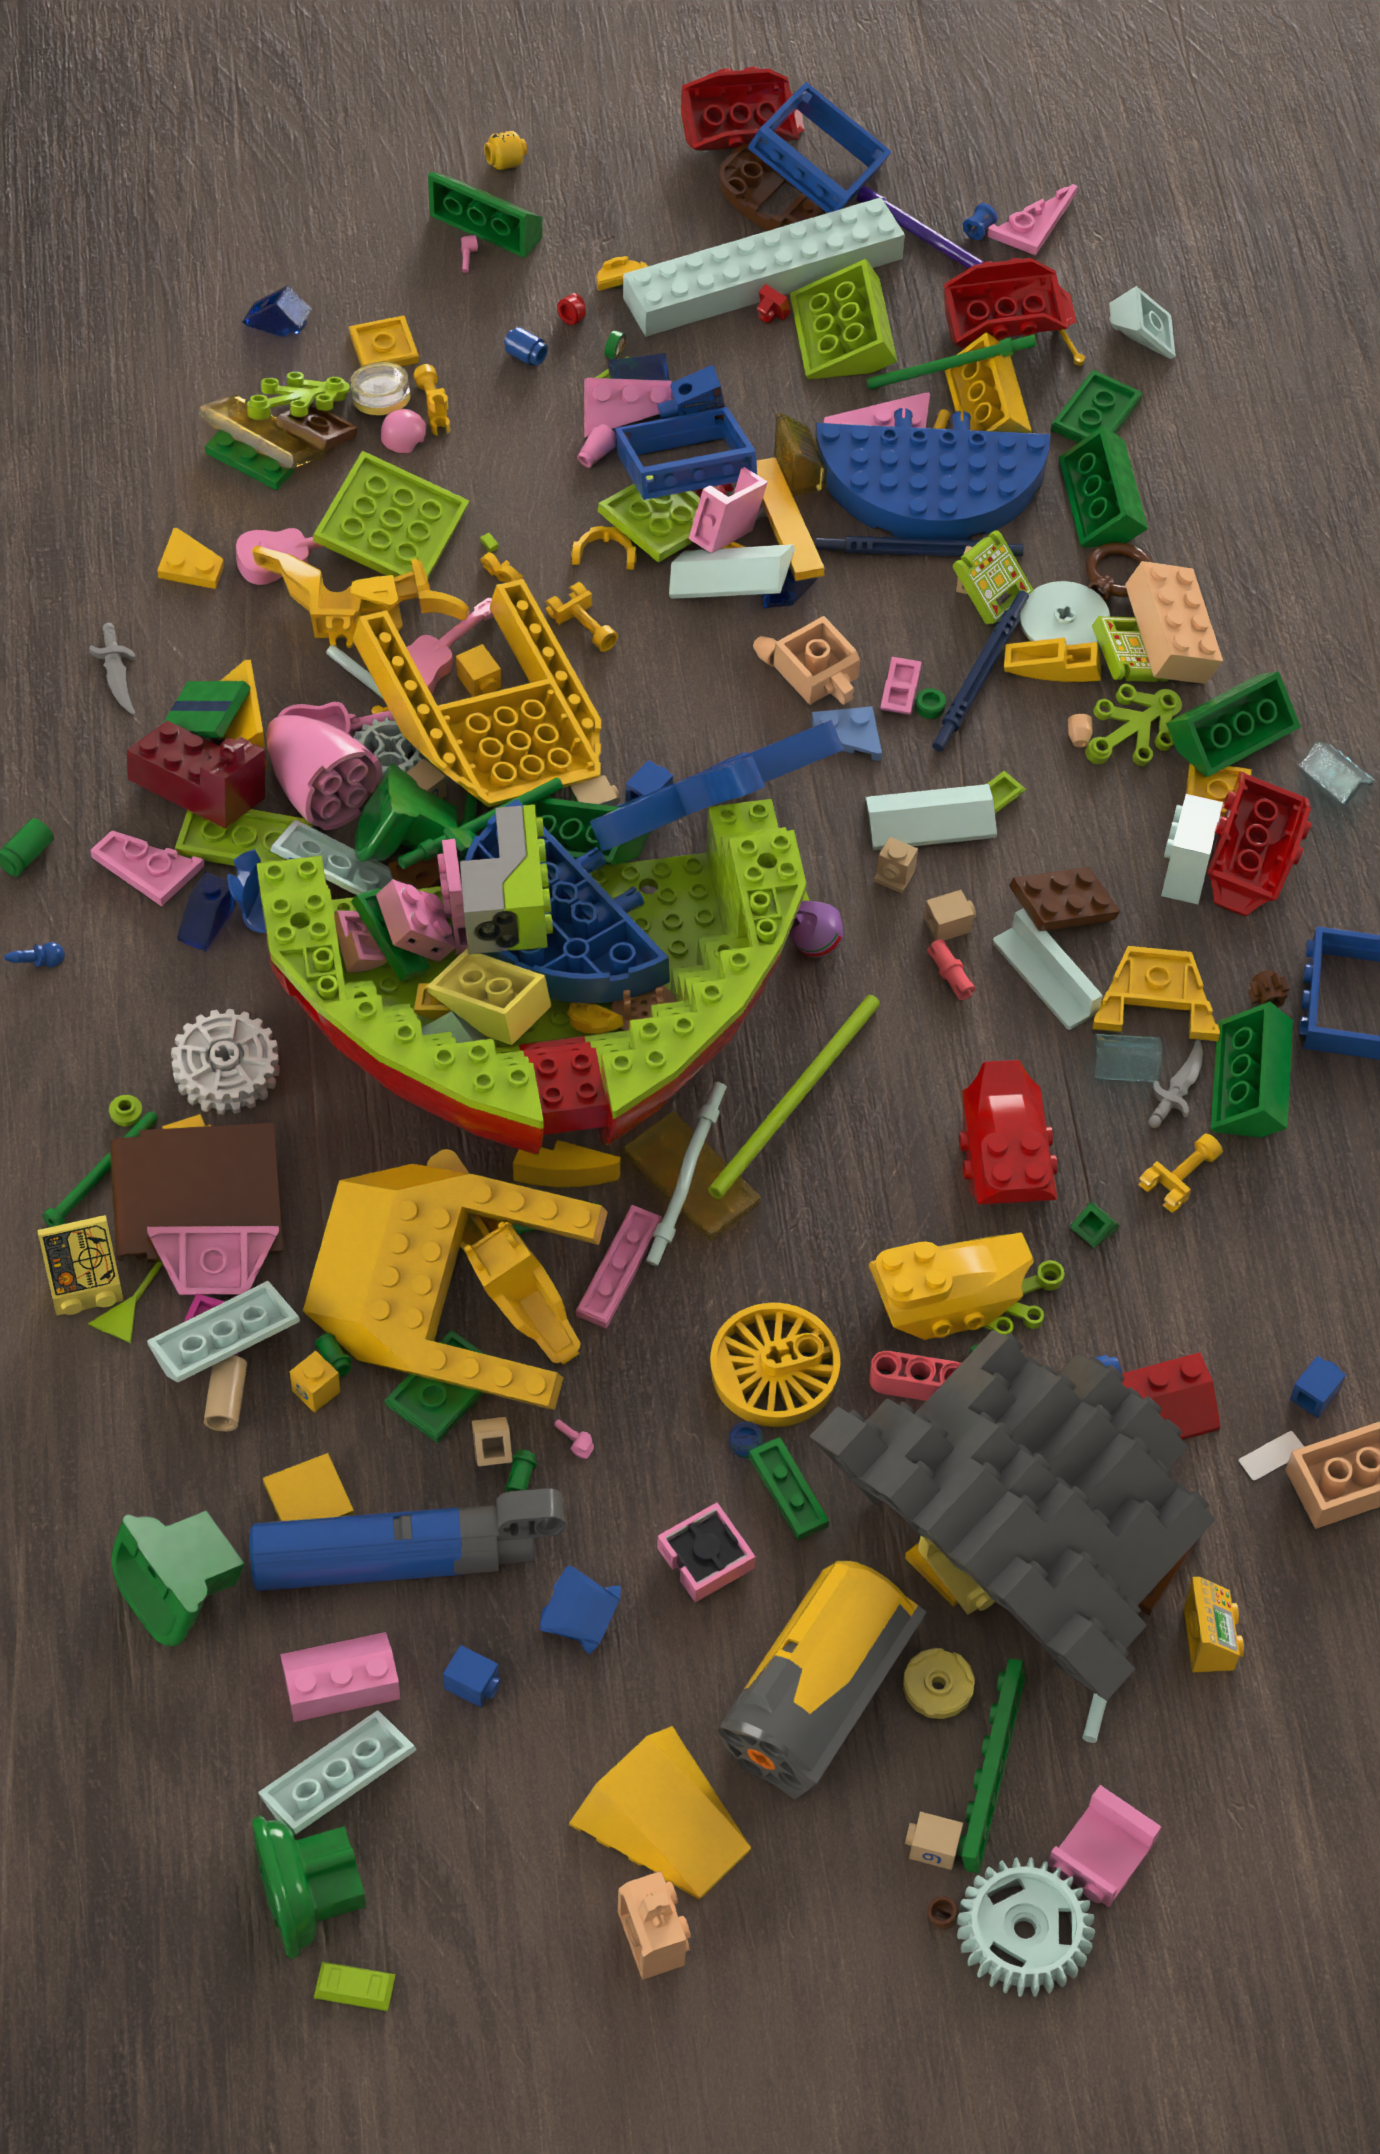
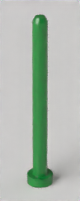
M153 1111L146 1113L123 1138L140 1137V1130H149L157 1122L158 1115ZM110 1152L55 1209L48 1208L42 1214L43 1220L50 1227L66 1224L64 1218L111 1170Z

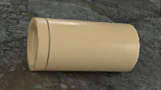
M232 1355L212 1365L203 1421L205 1426L212 1430L228 1432L238 1427L247 1362L243 1358Z

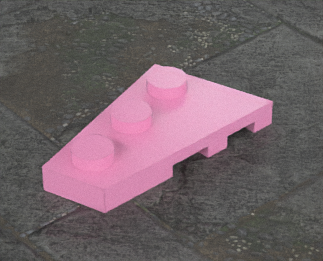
M116 831L109 832L90 850L91 858L160 906H163L205 867L204 859L195 856L190 859L178 855L176 850L170 848L165 850L149 846L147 841Z

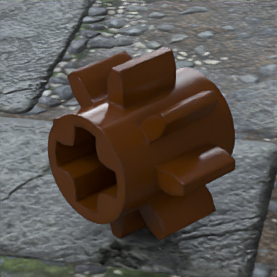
M1271 970L1262 971L1253 977V982L1249 983L1251 989L1248 990V994L1252 1004L1258 1003L1262 1005L1271 1002L1279 1008L1284 1004L1285 999L1288 998L1286 992L1290 988L1286 977L1279 978L1277 972L1275 973Z

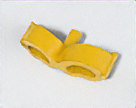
M490 552L480 559L483 568L490 575H495L499 581L507 583L523 578L522 574H519L516 569L509 566V561L506 560L500 565L495 555Z

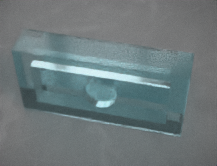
M1317 741L1299 764L1304 771L1344 804L1350 802L1362 785L1371 786L1374 782L1370 776L1329 743Z
M1095 1034V1077L1097 1079L1159 1081L1163 1047L1160 1038Z

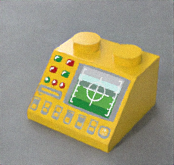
M1192 1577L1183 1605L1192 1672L1233 1671L1236 1668L1239 1657L1244 1655L1243 1638L1241 1635L1237 1636L1235 1624L1239 1622L1237 1603L1231 1602L1230 1590L1202 1577Z

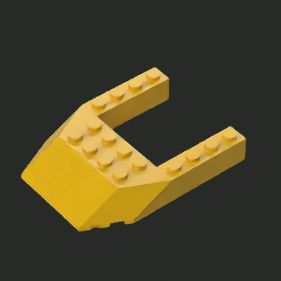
M524 579L496 585L489 609L530 683L437 706L387 610L358 618L353 642L402 735L434 766L487 807L507 803L556 777L561 780L563 788L600 777L601 718Z
M408 1164L339 1180L303 1312L324 1331L334 1335L336 1341L358 1361L555 1411L564 1378L559 1373L434 1342L469 1213L499 1221H508L512 1224L599 1245L608 1213L602 1205L479 1175L418 1164Z

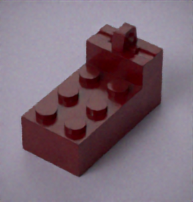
M167 720L127 749L128 780L225 829L265 799V749L250 743L242 737L237 738L235 741L228 738L221 743L220 747Z

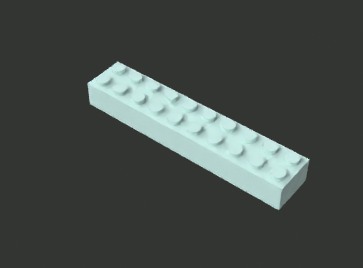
M880 197L623 274V299L643 334L647 337L759 303L760 297L758 292L765 284L785 295L863 259H866L872 268L903 259L905 234Z

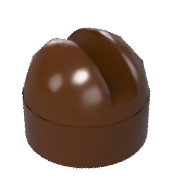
M940 1896L933 1899L927 1909L931 1923L938 1929L947 1930L952 1928L957 1922L958 1908L949 1897ZM939 1911L949 1918L946 1920L937 1916L936 1913Z

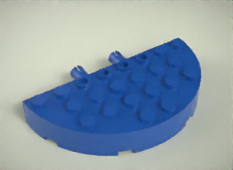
M899 408L894 412L895 427L816 423L814 449L818 451L815 454L820 456V458L817 456L815 458L822 461L821 463L816 460L819 474L822 475L827 484L829 493L841 507L860 522L873 529L880 527L890 531L892 536L897 538L967 540L970 535L981 532L985 535L1003 527L1022 513L1034 499V494L1039 486H1041L1044 478L1050 446V434L970 430L971 415L966 411L963 412V421H961V411H957L952 415L953 429L912 427L913 413L905 408V418L902 417L903 408Z
M518 799L505 806H522L523 808V804ZM496 814L489 819L487 827L480 836L476 835L468 849L465 861L500 858ZM543 826L544 837H538V839H544L547 862H540V864L547 863L549 887H544L543 889L549 888L551 913L545 914L552 915L553 934H547L548 947L481 954L545 975L549 998L564 1002L589 1004L624 1000L623 991L630 990V998L669 983V957L627 914L644 904L640 891H637V888L633 886L623 894L612 899L589 874L606 865L603 853L595 847L581 857L574 859Z

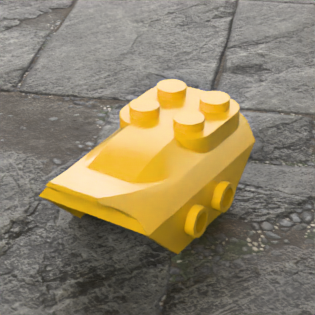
M1022 1232L995 1235L943 1246H937L930 1242H917L882 1251L877 1256L876 1261L869 1263V1268L892 1326L927 1340L936 1337L943 1338L961 1331L977 1330L983 1326L990 1325L1023 1297L1022 1282L1034 1261Z

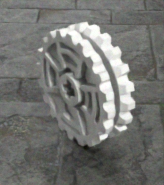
M227 1009L225 1014H220L218 1010H213L209 1017L205 1018L203 1015H199L196 1017L195 1024L187 1023L184 1025V1035L177 1034L175 1044L178 1047H173L171 1050L173 1076L175 1083H180L178 1091L181 1095L188 1094V1102L191 1105L200 1103L201 1110L205 1112L213 1108L217 1110V1114L224 1115L226 1110L231 1109L236 1114L241 1113V1107L247 1106L249 1109L255 1107V1100L258 1098L265 1100L268 1097L267 1088L274 1089L276 1079L273 1076H278L280 1072L277 1052L278 1045L276 1040H271L273 1037L271 1029H263V1021L261 1019L251 1020L250 1013L244 1011L240 1015H236L234 1009Z

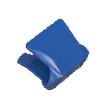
M253 849L242 853L234 859L238 873L236 877L231 874L227 875L228 887L232 897L238 902L247 928L266 934L263 911L261 910L262 903L257 864L261 863V860L256 850Z
M567 1566L553 1586L554 1593L548 1606L543 1608L540 1630L578 1640L585 1652L590 1655L597 1646L601 1645L600 1642L618 1603L621 1601V1586L603 1588L573 1566Z

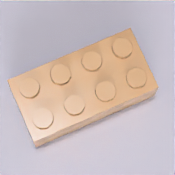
M1142 561L1125 586L1153 676L1155 678L1206 684L1222 664L1223 659L1194 570L1192 568Z
M1380 1422L1291 1452L1285 1471L1315 1529L1380 1507Z

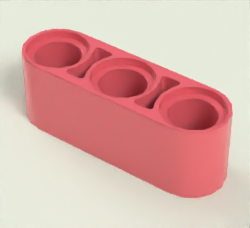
M881 1351L871 1361L869 1384L872 1389L881 1394L927 1401L961 1363L900 1352ZM888 1370L892 1374L884 1375L881 1374L879 1371ZM920 1375L925 1377L926 1379L917 1380L913 1376Z

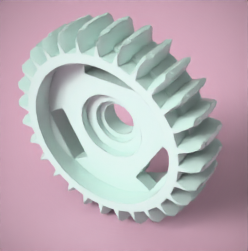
M1016 1857L1014 1858L1012 1868L1008 1869L1004 1861L1001 1860L998 1866V1873L988 1866L985 1871L986 1879L977 1875L974 1880V1887L968 1886L966 1889L965 1897L967 1899H962L959 1909L962 1913L958 1914L956 1922L957 1925L962 1926L958 1929L957 1938L965 1940L961 1945V1953L973 1952L968 1958V1966L980 1963L977 1973L978 1978L988 1972L991 1974L990 1987H993L1000 1980L1004 1982V1993H1007L1011 1985L1017 1986L1019 1997L1022 1996L1025 1987H1031L1032 1994L1036 1997L1040 1985H1043L1050 1994L1054 1987V1981L1063 1988L1067 1982L1066 1975L1074 1979L1078 1973L1077 1966L1083 1967L1086 1964L1087 1956L1085 1954L1091 1952L1093 1945L1090 1940L1093 1939L1095 1929L1089 1927L1093 1924L1094 1914L1086 1913L1090 1907V1900L1078 1901L1082 1896L1083 1888L1071 1890L1073 1876L1063 1881L1060 1879V1867L1053 1873L1047 1871L1048 1862L1044 1861L1040 1869L1035 1868L1032 1857L1029 1858L1026 1867H1021ZM1022 1886V1891L995 1905L990 1900L992 1895L1003 1889ZM1059 1911L1066 1912L1072 1925L1071 1945L1059 1944ZM1021 1921L1029 1922L1033 1925L1035 1934L1028 1939L1021 1938L1015 1933L1014 1926ZM994 1945L1023 1962L1024 1966L1018 1967L1003 1961L990 1950L991 1946Z

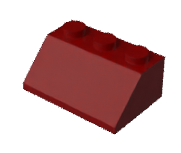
M1200 1352L1122 1373L1125 1378L1122 1382L1127 1389L1129 1387L1134 1389L1143 1399L1148 1396L1154 1400L1162 1409L1159 1415L1164 1420L1169 1419L1182 1431V1434L1179 1436L1182 1440L1220 1430L1221 1425L1213 1380Z

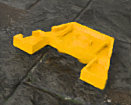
M1128 946L1115 972L1113 981L1102 1000L1099 1011L1094 1017L1092 1029L1121 1032L1124 1004L1189 1010V1039L1218 1041L1220 1029L1218 1024L1214 1022L1213 1010L1210 1001H1207L1204 994L1203 982L1192 952Z

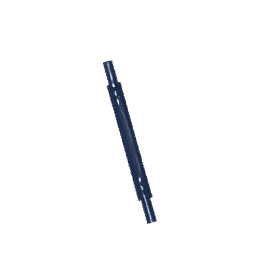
M845 536V539L816 538L815 547L816 550H845L846 554L962 556L966 546L973 547L981 540ZM1007 544L1014 556H1023V544Z
M1019 591L1009 610L1003 612L942 720L943 726L932 744L936 751H943L953 732L957 731L1020 621L1019 615L1029 599L1027 592Z

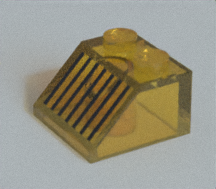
M783 413L777 414L774 455L792 496L826 489L827 468L816 445V438H813L809 427Z

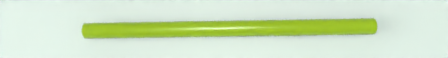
M866 996L708 1188L711 1196L721 1199L877 1010L880 1002L875 996Z

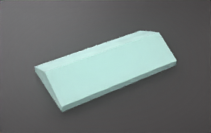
M794 545L722 548L713 553L707 550L684 551L671 563L669 596L671 599L781 593L795 547Z
M989 784L865 797L873 851L882 850L889 837L910 846L997 838L994 802Z
M296 819L272 845L270 850L287 860L289 857L297 859L322 855L325 879L355 895L380 887L383 889L392 881L388 866L371 859L366 862L358 861L354 849Z
M266 1281L147 1340V1343L166 1376L176 1382H180L300 1322V1319L272 1284Z
M377 1710L259 1791L258 1794L275 1818L288 1825L292 1833L296 1835L414 1753L416 1748Z

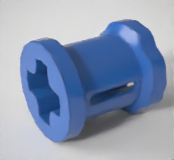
M986 203L979 204L975 208V214L963 222V231L971 239L981 240L986 234L985 230L998 221L997 212Z

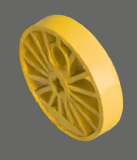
M784 1303L757 1304L734 1314L717 1332L710 1354L712 1381L721 1401L740 1418L767 1427L795 1425L816 1415L831 1398L840 1371L838 1344L830 1329L818 1317L805 1309ZM776 1320L774 1341L770 1340L764 1321ZM782 1321L794 1323L787 1337L781 1339ZM755 1323L762 1344L746 1328L747 1325ZM802 1328L811 1332L799 1334ZM737 1333L748 1346L730 1337ZM728 1351H730V1352H732V1353H735V1354H737V1355H739V1356L729 1355V1352H728ZM810 1352L814 1354V1356L806 1357L803 1356L801 1353ZM830 1358L831 1365L822 1364V1360ZM811 1376L827 1377L830 1380L828 1384H825ZM776 1384L786 1411H774ZM769 1385L767 1410L755 1408ZM756 1387L748 1403H746L744 1395ZM803 1387L818 1393L819 1395L815 1399H813L804 1390ZM789 1390L799 1399L803 1406L799 1408L794 1407Z

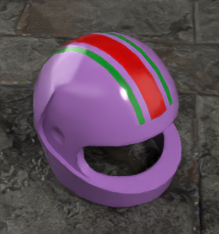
M802 901L794 920L799 925L791 930L792 941L795 947L808 957H826L840 946L843 939L844 928L840 913L835 907L826 903Z

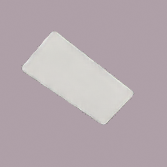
M1289 1431L1240 1458L1239 1462L1251 1479L1255 1481L1288 1463L1291 1452L1304 1446L1293 1431Z

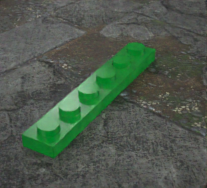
M1009 1658L1006 1671L1001 1670L999 1673L997 1690L1001 1693L998 1703L993 1702L991 1706L990 1724H993L991 1735H985L982 1744V1757H985L983 1768H977L975 1773L974 1789L977 1790L975 1802L969 1801L966 1823H969L967 1835L962 1834L958 1844V1856L962 1857L967 1872L979 1874L981 1872L1026 1681L1023 1660Z

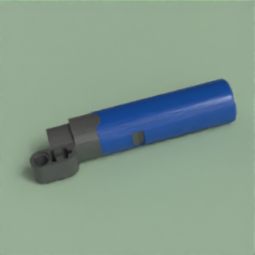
M555 1489L521 1490L501 1494L496 1500V1507L494 1505L253 1523L249 1536L253 1587L258 1591L454 1576L498 1572L499 1565L534 1562L533 1538L555 1536L565 1530L566 1520L563 1495Z

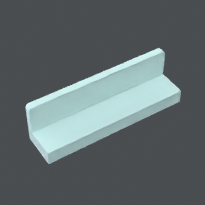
M1024 908L1015 912L1013 927L994 937L993 945L1066 1029L1071 1030L1095 1016L1101 1006L1103 995L1047 931L1039 932Z

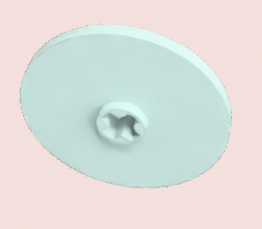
M1068 581L1051 582L1035 588L1029 594V599L1019 615L1021 629L1030 641L1065 638L1067 645L1098 642L1092 624L1098 616H1110L1105 601L1098 593L1087 586Z

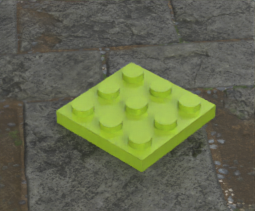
M653 475L646 476L648 480L654 479ZM632 484L600 502L597 512L653 559L660 562L693 543L688 538L700 497L692 491L643 500L636 486Z

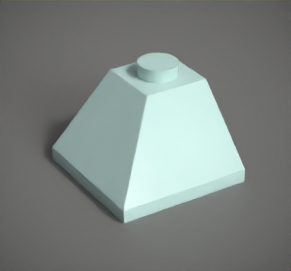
M1136 286L1109 303L1111 315L1109 320L1115 330H1120L1128 338L1169 359L1176 357L1171 314Z

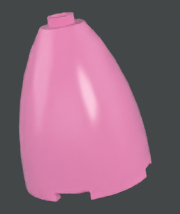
M282 715L274 718L268 725L266 732L267 750L272 768L284 793L306 821L312 825L320 826L323 830H332L344 826L362 813L359 808L374 791L383 774L381 762L370 750L344 731L313 718Z

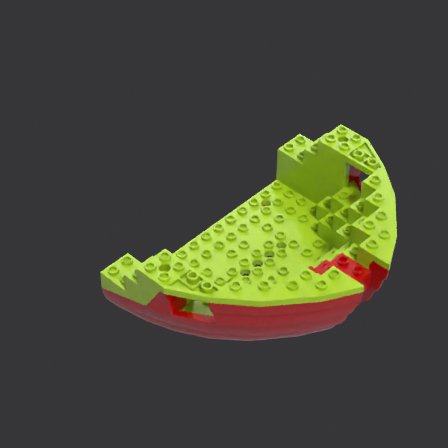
M772 799L708 807L706 853L620 863L615 866L605 865L589 873L612 899L623 894L633 886L637 888V891H640L644 904L627 914L669 957L670 982L663 986L674 995L676 1002L651 1005L650 1018L630 1020V1030L620 1031L618 1028L605 1033L585 1034L570 1025L568 1019L569 1002L550 999L551 1007L517 1041L510 1045L487 1036L485 1040L456 1043L455 1037L452 1038V1032L422 1034V1027L434 1020L417 1015L414 1012L419 983H431L459 956L456 955V948L440 962L426 958L431 966L430 969L423 975L402 982L388 960L384 965L371 970L347 973L337 938L334 914L337 910L356 911L351 903L353 898L331 899L330 889L326 885L322 855L257 864L271 969L286 993L294 997L296 1002L334 1047L396 1096L476 1136L534 1155L539 1154L543 1135L597 1128L601 1143H605V1145L611 1144L661 1109L731 1041L763 993L768 978L778 964L783 947L805 895L807 884L794 830L787 831L786 827H778ZM441 886L417 889L418 892L422 890L429 894H435L443 903ZM644 886H652L657 891L652 894H646L640 889ZM446 918L448 924L452 928V936L454 939L452 918ZM613 1002L595 1004L611 1011Z

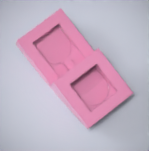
M891 657L880 710L911 715L921 671V661Z

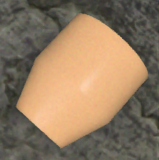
M760 636L754 641L753 648L762 661L774 667L775 642L777 641L773 638Z
M1087 714L1070 716L1068 718V735L1073 745L1078 748L1088 746L1093 734L1092 717Z

